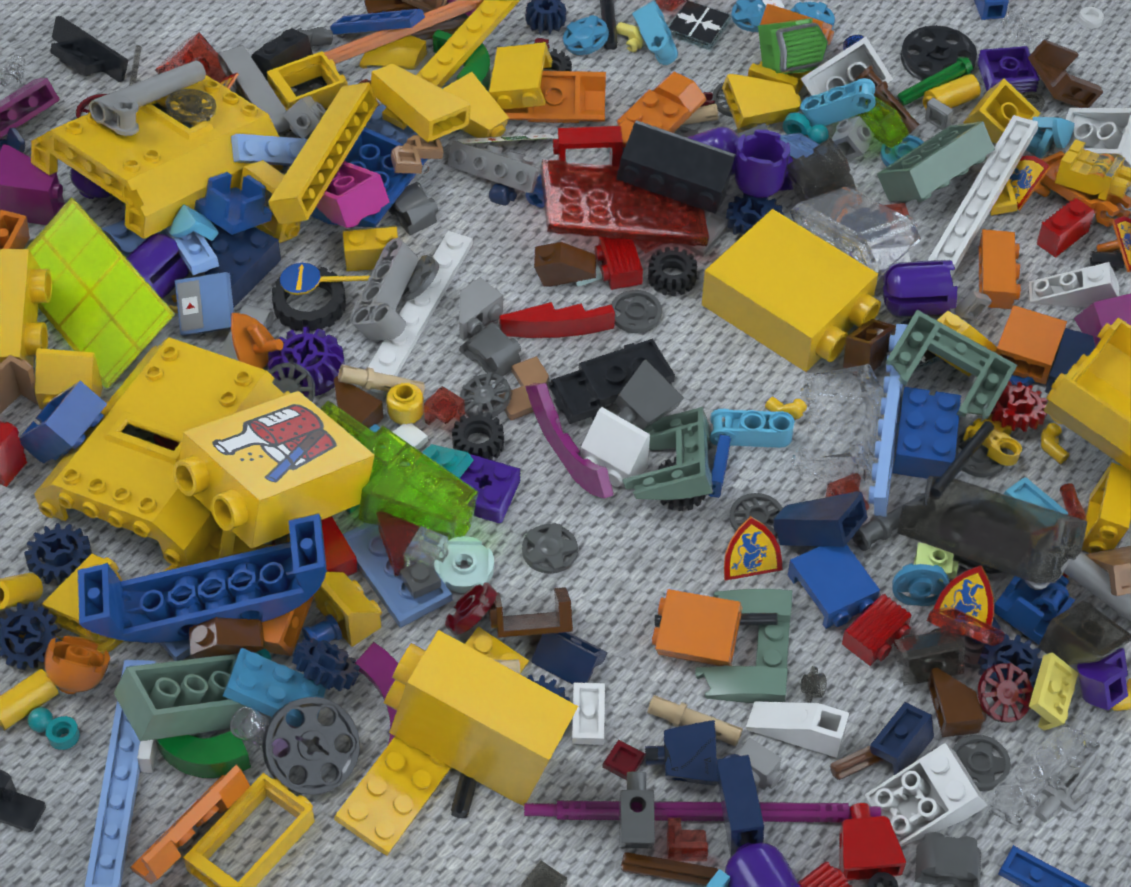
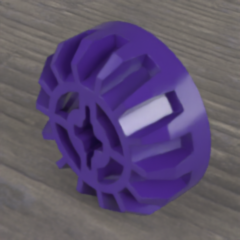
M303 327L302 334L297 335L293 330L287 332L286 339L283 337L278 338L283 342V349L268 352L269 370L278 364L289 362L285 354H292L293 362L303 366L311 374L315 384V396L324 394L334 388V378L338 376L341 365H345L343 348L338 345L337 338L330 334L326 336L325 331L317 329L314 334H311L308 327ZM320 343L325 352H318L315 344ZM282 368L285 377L288 378L290 368ZM295 369L293 378L297 379L302 373ZM277 370L272 376L281 381ZM304 378L300 382L301 387H309L307 379ZM301 391L305 397H308L309 391Z

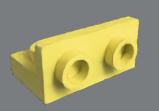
M1054 653L1043 655L1029 704L1031 709L1041 715L1038 727L1042 730H1048L1065 724L1078 676L1077 671Z

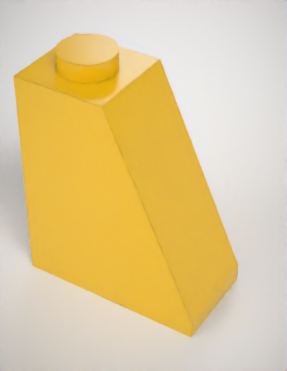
M473 72L443 88L471 104L469 125L461 128V130L476 138L501 137L505 133L509 117Z
M727 74L722 86L737 129L752 123H766V125L783 122L789 113H798L800 109V96L795 93L791 84L737 74Z
M91 554L42 605L49 609L48 615L53 614L57 616V620L54 622L56 625L95 642L99 638V634L93 633L79 624L78 570L108 563L119 580H123L117 572L119 568L113 560L108 557L102 558Z

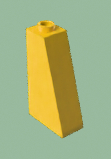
M394 64L372 71L371 87L375 97L427 143L469 125L471 108L469 102Z

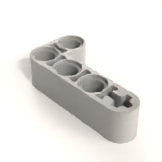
M400 238L392 239L384 247L350 317V322L371 341L395 339L403 333L406 327V321L395 309L419 259Z

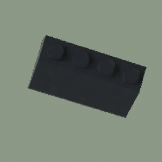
M636 120L623 151L616 180L716 214L725 199L736 154Z

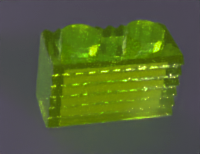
M875 97L876 103L872 110L855 116L862 118L874 133L875 139L887 147L893 148L909 135V131L898 111Z

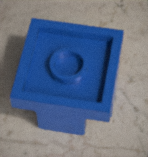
M228 172L208 179L206 196L195 202V210L231 235L269 222L272 219L271 210L264 206L266 187L250 175L243 177L242 190L237 187L230 188L232 175Z
M1024 564L995 602L994 613L1042 646L1072 606L1075 599L1069 597L1066 603L1058 608L1059 611L1053 620H1041L1044 613L1031 603L1036 597L1041 596L1042 590H1034L1026 584L1024 570L1027 565ZM1062 575L1056 582L1066 587L1069 580ZM1054 591L1051 597H1054L1057 591ZM1047 605V606L1045 607V609H1044L1045 612L1047 611L1049 605Z

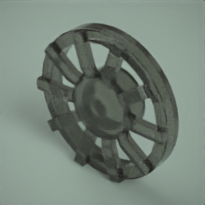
M182 89L171 93L167 97L166 111L169 116L177 119L178 122H192L194 125L197 122L210 121V118L216 113V101L210 94L204 91ZM203 99L208 101L207 103L202 104ZM174 100L180 105L171 104V102Z

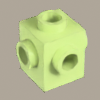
M918 542L914 565H938L944 569L949 580L955 579L957 576L958 561H953V548Z

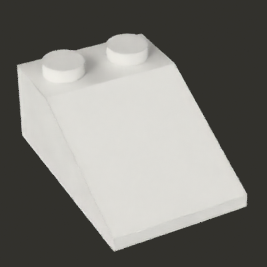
M864 37L802 77L801 80L812 96L829 91L834 87L854 82V79L870 65L874 67L873 71L882 81H886L889 84L893 78L867 37Z
M1131 108L1069 109L1066 120L1075 123L1074 130L1067 146L1064 149L1056 148L1055 146L1054 154L1059 151L1066 154L1076 139L1085 142V150L1100 155L1110 154L1114 158L1117 155L1124 157L1123 165L1131 168Z

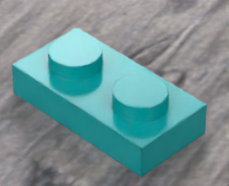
M430 444L422 452L421 457L414 466L423 474L457 482L474 460L468 452Z

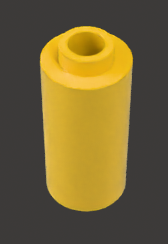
M965 75L926 91L923 98V106L926 109L927 102L935 98L949 108H954L978 98L981 93L980 84L974 75Z
M34 573L0 578V610L16 607L17 603L29 604L30 602L38 601L43 593L41 579Z
M39 669L0 695V726L4 731L29 715L33 709L42 706L59 694L56 686L47 677L43 669Z

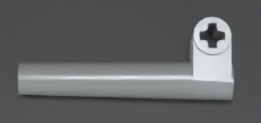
M195 60L94 99L89 103L91 116L97 123L105 125L119 135H134L139 131V125L136 123V112H138L139 107L204 80L206 76L204 66Z
M1054 530L1048 532L1038 544L1035 554L1024 570L1026 584L1034 590H1042L1050 582L1057 581L1064 572L1131 622V594L1112 595L1109 573Z

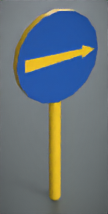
M301 262L288 266L282 272L280 284L284 291L294 295H302L313 291L320 282L368 281L370 276H320V271L316 266Z

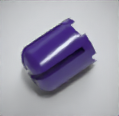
M165 234L149 236L126 257L162 299L175 288V280L186 278L190 271L180 254L175 255L179 251L177 242Z
M951 260L895 262L889 265L883 277V283L885 284L883 286V299L890 314L895 317H913L915 312L919 310L928 316L943 315L945 312L950 311V309H956L958 288L953 286V279L950 274V270H955L953 262Z

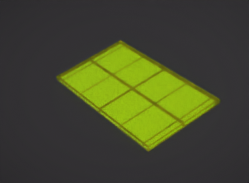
M72 197L26 248L29 249L40 268L49 269L52 276L51 300L49 303H39L38 308L74 351L94 352L101 381L105 388L112 386L175 315Z

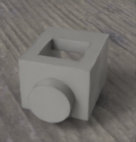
M749 738L737 754L740 756L749 755L756 786L763 790L767 787L773 789L782 776V772L779 771L782 758L752 738Z

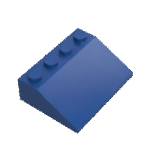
M364 127L344 161L376 172L382 178L390 203L381 207L378 213L361 219L359 224L356 225L358 227L375 228L415 177L416 173H395L391 161V152L395 147L403 146L404 144ZM420 158V159H421V162H422V165H424V164L426 163V161L428 160V159ZM315 207L310 215L327 224L338 225L328 219L317 207Z

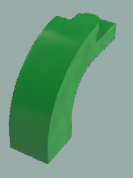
M437 29L433 34V52L437 53L452 34ZM482 43L464 62V68L457 75V80L473 72L481 84L488 90L490 85V56Z
M237 728L212 738L182 735L155 739L157 748L164 759L177 770L191 776L220 778L222 775L225 776L235 765L242 771L251 768L248 752Z

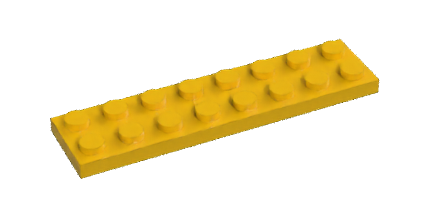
M479 626L465 643V645L491 659H518L520 662L519 674L522 673L529 662L528 659ZM395 736L336 813L334 820L373 848L388 856L452 767Z

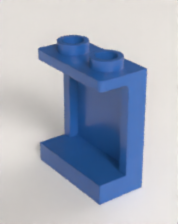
M847 544L845 547L819 546L790 559L787 575L793 584L800 582L824 616L822 625L825 629L834 625L836 627L845 625L851 617L859 613L863 614L879 598L880 589Z

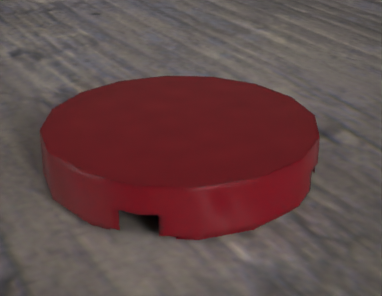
M485 582L483 586L479 584L467 591L456 602L454 608L457 611L454 615H447L445 621L447 629L454 635H460L476 625L493 605L497 596L496 590L488 582Z

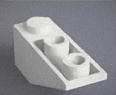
M1107 262L1029 281L1030 303L1088 307L1093 302L1119 296V284L1110 263Z
M755 701L745 730L837 758L845 734L849 712L819 703Z

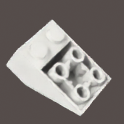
M946 743L865 794L870 805L880 806L881 816L889 818L901 847L925 837V834L929 832H937L964 821L988 806L956 752Z

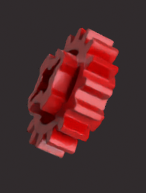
M1008 381L990 413L993 414L991 421H1000V427L1002 428L1007 425L1011 426L1012 431H1015L1017 427L1021 428L1023 432H1027L1028 427L1036 430L1038 424H1044L1047 416L1044 409L1048 400L1041 398V391L1033 392L1032 385L1026 387L1022 385V382L1013 385Z

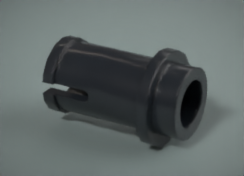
M1116 249L1115 252L1091 251L1090 256H1092L1090 257V267L1109 262L1111 267L1118 271L1119 268H1124L1125 266L1119 249Z

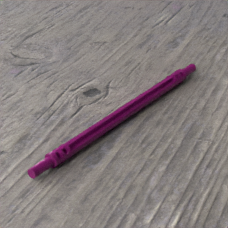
M557 800V804L524 803V816L557 817V820H619V801ZM654 801V821H724L721 802ZM638 802L631 803V810L637 813L642 812V804ZM759 802L763 822H842L846 819H852L850 813L851 806L848 803ZM869 806L871 817L881 816L880 806Z

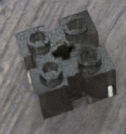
M831 138L813 148V154L806 158L802 155L787 166V172L793 182L792 187L795 195L811 215L825 210L829 206L830 200L834 197L838 199L846 197L851 191L856 189L853 176L849 173L851 170L848 160Z

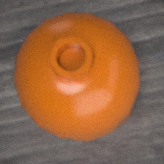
M64 636L60 642H55L56 638L51 639L46 650L44 665L47 677L60 691L67 694L85 692L95 688L101 682L110 662V656L106 650L103 655L97 650L98 644L81 637Z

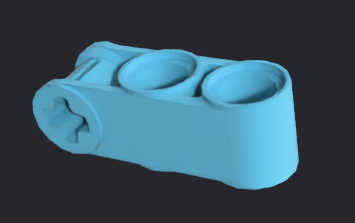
M653 0L632 14L640 27V33L648 49L655 54L660 64L669 65L676 60L678 50L672 39L671 31L665 22V17L658 4Z
M858 79L849 84L834 87L821 94L809 96L802 101L800 108L809 120L810 126L817 124L827 126L844 119H849L852 116L869 112L875 107V84L870 79Z
M717 409L710 415V421L713 424L710 441L717 446L719 436L724 434L730 436V446L786 447L792 441L795 421L791 414L784 411Z

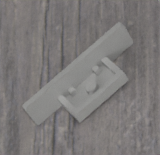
M453 141L447 163L450 167L527 193L534 192L539 172L538 167L532 166L533 162L523 159V154L509 151L506 154L502 152V147L488 144L487 148H479L463 144L459 141Z

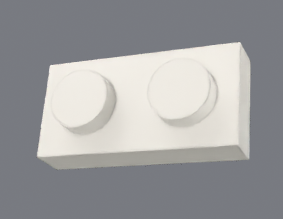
M574 683L573 704L577 705L578 708L573 716L572 744L604 745L605 683Z

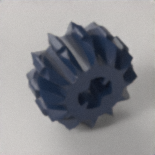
M532 0L527 3L525 21L527 25H530L531 31L538 29L540 35L544 31L551 35L552 29L559 32L561 26H565L566 22L565 4L561 0Z

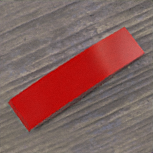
M552 302L499 316V328L507 337L560 338L614 329L615 311L611 304L585 311L582 303L555 310Z

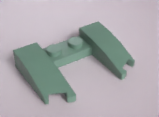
M917 310L885 363L887 366L892 365L900 375L898 380L906 386L928 349L977 377L956 415L966 417L967 413L982 415L983 419H988L1017 365Z
M703 407L662 417L643 430L650 434L649 450L676 448L677 465L622 479L626 489L635 490L633 494L636 499L673 500L713 493L712 475L708 467L707 442L710 441V427Z
M737 589L714 593L713 597L741 602L742 613H777L778 625H758L755 666L695 668L696 678L705 677L710 687V690L705 692L707 699L754 703L755 701L785 702L793 590Z

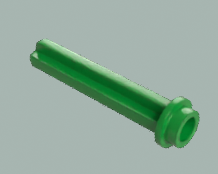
M967 57L957 58V62L900 92L897 95L898 101L902 105H907L924 96L925 92L948 83L961 75L970 74V71L973 70L970 60Z

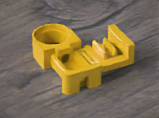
M990 414L988 419L982 421V418H977L973 425L967 427L963 437L964 441L969 437L972 438L985 421L991 422L994 425V429L982 443L983 446L989 449L987 456L1004 466H1012L1018 462L1022 446L1017 440L1009 436L1012 433L1011 426L1000 427L1001 422H992L993 414ZM1001 448H1007L1013 451L1014 454H1005L1001 451Z

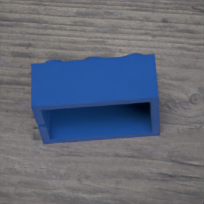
M80 380L48 402L36 417L41 424L38 425L33 421L19 437L20 443L38 461L42 463L50 459L56 461L62 454L65 455L72 448L75 450L82 444L87 437L83 433L89 427L93 428L100 422L104 416L101 411L107 403Z
M904 386L892 469L893 474L938 480L955 459L959 416L956 414L960 408L961 395L935 391V395H929L930 390Z

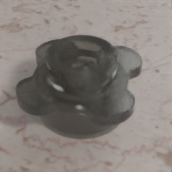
M812 666L810 672L804 674L801 679V691L805 693L807 703H811L813 697L822 698L824 696L827 686L826 676L823 673H818L816 666Z

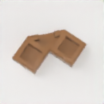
M413 135L407 139L406 144L392 149L391 161L395 173L421 174L423 165L420 158L442 159L444 151L439 138L427 143L419 135Z
M537 356L512 365V373L521 387L511 390L510 403L504 410L510 421L534 412L525 386L533 383H546L548 385L549 375ZM505 393L498 395V397L504 399Z

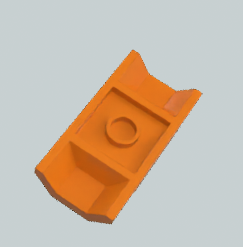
M543 71L540 88L546 101L545 105L503 109V111L507 114L509 120L547 123L605 122L606 72Z
M674 71L653 90L649 89L617 120V126H621L623 147L625 148L636 120L674 133L706 101L705 95L693 80Z
M235 765L225 776L222 775L130 866V869L150 884L157 881L181 857L177 849L180 846L182 847L196 833L192 827L195 825L198 828L203 823H206L216 812L222 814L250 787L242 770Z

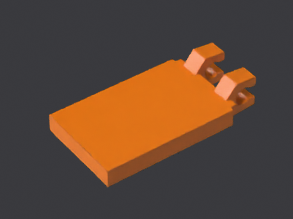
M1062 151L1042 159L1051 168L1040 183L1068 201H1072L1073 198L1081 200L1094 210L1098 223L1106 227L1113 225L1112 220L1114 218L1108 217L1106 212L1110 216H1130L1131 212L1124 210L1121 206L1122 204L1127 209L1131 207V198L1126 194L1123 198L1109 194L1105 201L1098 198L1099 194L1091 195L1056 184L1055 180L1060 162L1065 155Z

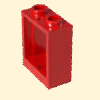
M621 126L558 128V139H553V155H558V160H553V176H558L559 186H569L575 183H582L583 185L622 184V181L616 180L623 154ZM610 148V165L566 166V149Z

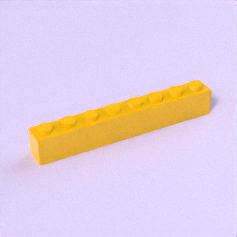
M369 82L341 87L268 202L278 224L309 219L378 106L377 99Z

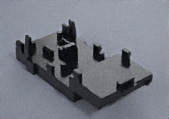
M650 339L638 344L633 342L624 345L623 349L579 363L578 371L551 379L549 389L555 398L554 403L559 412L562 411L569 424L589 417H592L594 420L601 407L605 408V405L615 402L618 395L645 359L671 385L674 382L675 374L655 341Z

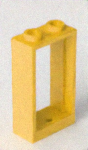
M263 772L183 857L187 871L208 887H256L315 822L313 805L304 796H295L278 779H272ZM268 797L295 816L296 820L237 882L208 859L259 804Z

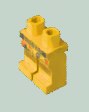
M1075 139L1060 162L1055 183L1091 195L1099 194L1098 198L1105 201L1109 194L1123 198L1127 187L1131 185V168L1123 165L1125 158L1118 155L1114 158L1110 154L1100 155L1085 150V142Z

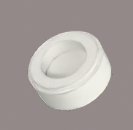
M1095 7L1081 9L1078 16L1079 23L1090 29L1100 27L1104 19L1102 11Z

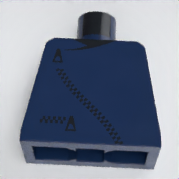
M715 720L664 730V745L645 746L646 765H665V779L717 786Z

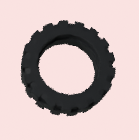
M325 267L317 268L320 271V276H338L333 271L331 273L328 272V269ZM280 277L275 282L276 287L272 288L274 314L277 319H280L282 325L285 327L289 326L293 331H303V327H308L310 331L323 330L327 326L331 327L335 324L336 320L342 317V311L346 309L343 282H320L317 287L327 290L332 298L324 307L310 312L298 311L286 303L290 293L284 291L281 287Z

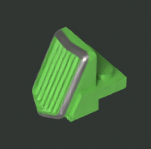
M812 18L758 25L763 67L775 70L776 73L792 74L815 70L823 62L828 40L820 26L813 23Z

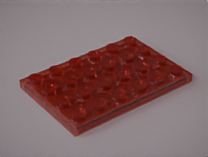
M542 159L540 169L547 232L575 234L585 237L597 236L610 239H630L640 242L652 241L664 244L708 245L709 233L704 210L616 180L619 167Z

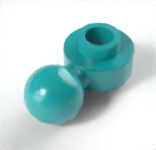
M789 113L782 125L786 134L801 133L804 136H809V139L820 145L824 144L829 138L827 127L821 124L810 126L809 120L801 113Z
M44 707L33 709L28 716L29 727L39 733L46 731L47 739L55 749H69L80 738L78 725L71 717L61 716L54 719L51 711ZM65 733L68 734V735H66V736H64V737H60L62 734H65Z

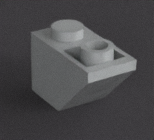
M481 277L460 291L459 333L463 341L469 336L477 334L491 320L496 321L503 313V294Z

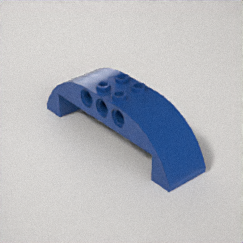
M319 514L289 520L291 542L125 581L119 580L108 563L78 570L79 624L93 633L108 638L141 643H164L188 640L190 627L215 617L259 619L261 622H265L282 616L309 600L317 592L325 579L327 569L321 517Z

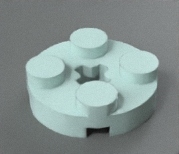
M467 536L456 537L449 540L448 545L437 550L434 557V570L449 590L457 593H466L476 585L481 584L483 586L485 582H489L494 573V556L489 547L487 549L482 545V541L477 538ZM464 560L467 561L468 565H471L466 569L456 566L461 565V562Z

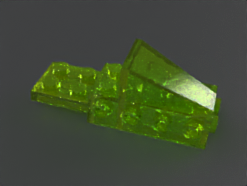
M329 400L321 407L325 414L375 455L370 481L362 489L359 510L360 521L437 535L447 543L453 538L462 537L467 534L471 527L478 491L383 425L374 433Z

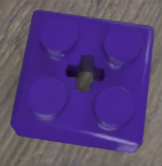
M1027 46L980 50L977 64L986 91L990 90L1002 79H1005L1021 94L1037 92V85L1040 79L1037 71L1028 59L1031 53Z
M470 454L474 461L457 482L453 481L447 494V508L496 523H502L521 481L520 468Z

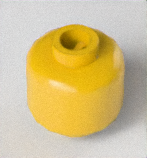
M400 383L390 388L386 398L387 412L390 419L400 425L413 424L420 420L424 414V397L421 389L411 383Z

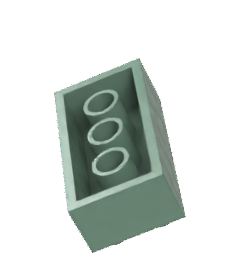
M983 121L950 125L878 172L877 176L889 201L906 203L911 200H917V202H922L932 196L931 192L948 186L952 178L966 174L970 166L984 162L987 159L986 155L994 151L995 148Z
M231 654L126 667L114 691V695L139 741L250 726L257 711L223 697L237 655Z

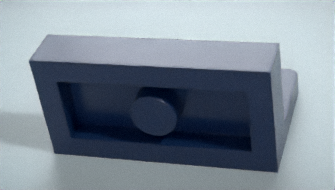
M570 632L542 634L531 662L574 685V683H588L594 668L604 662L608 652Z
M904 702L870 744L871 753L892 763L893 773L896 775L913 764L934 738L932 714Z

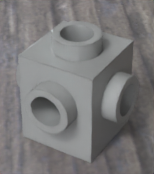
M311 96L301 98L283 116L290 123L289 127L296 136L308 138L326 110L320 103L315 102Z
M860 116L850 120L844 119L836 126V132L829 144L842 160L848 161L863 155L869 149L874 133Z

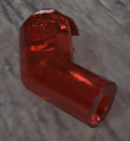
M1067 483L1062 485L1060 492L1065 510L1071 518L1076 520V523L1084 525L1086 513L1078 499L1074 484Z

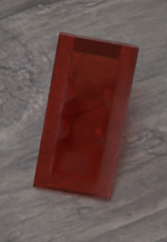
M384 511L376 512L378 531L394 576H399L400 570L407 566L421 544L420 528L418 525Z

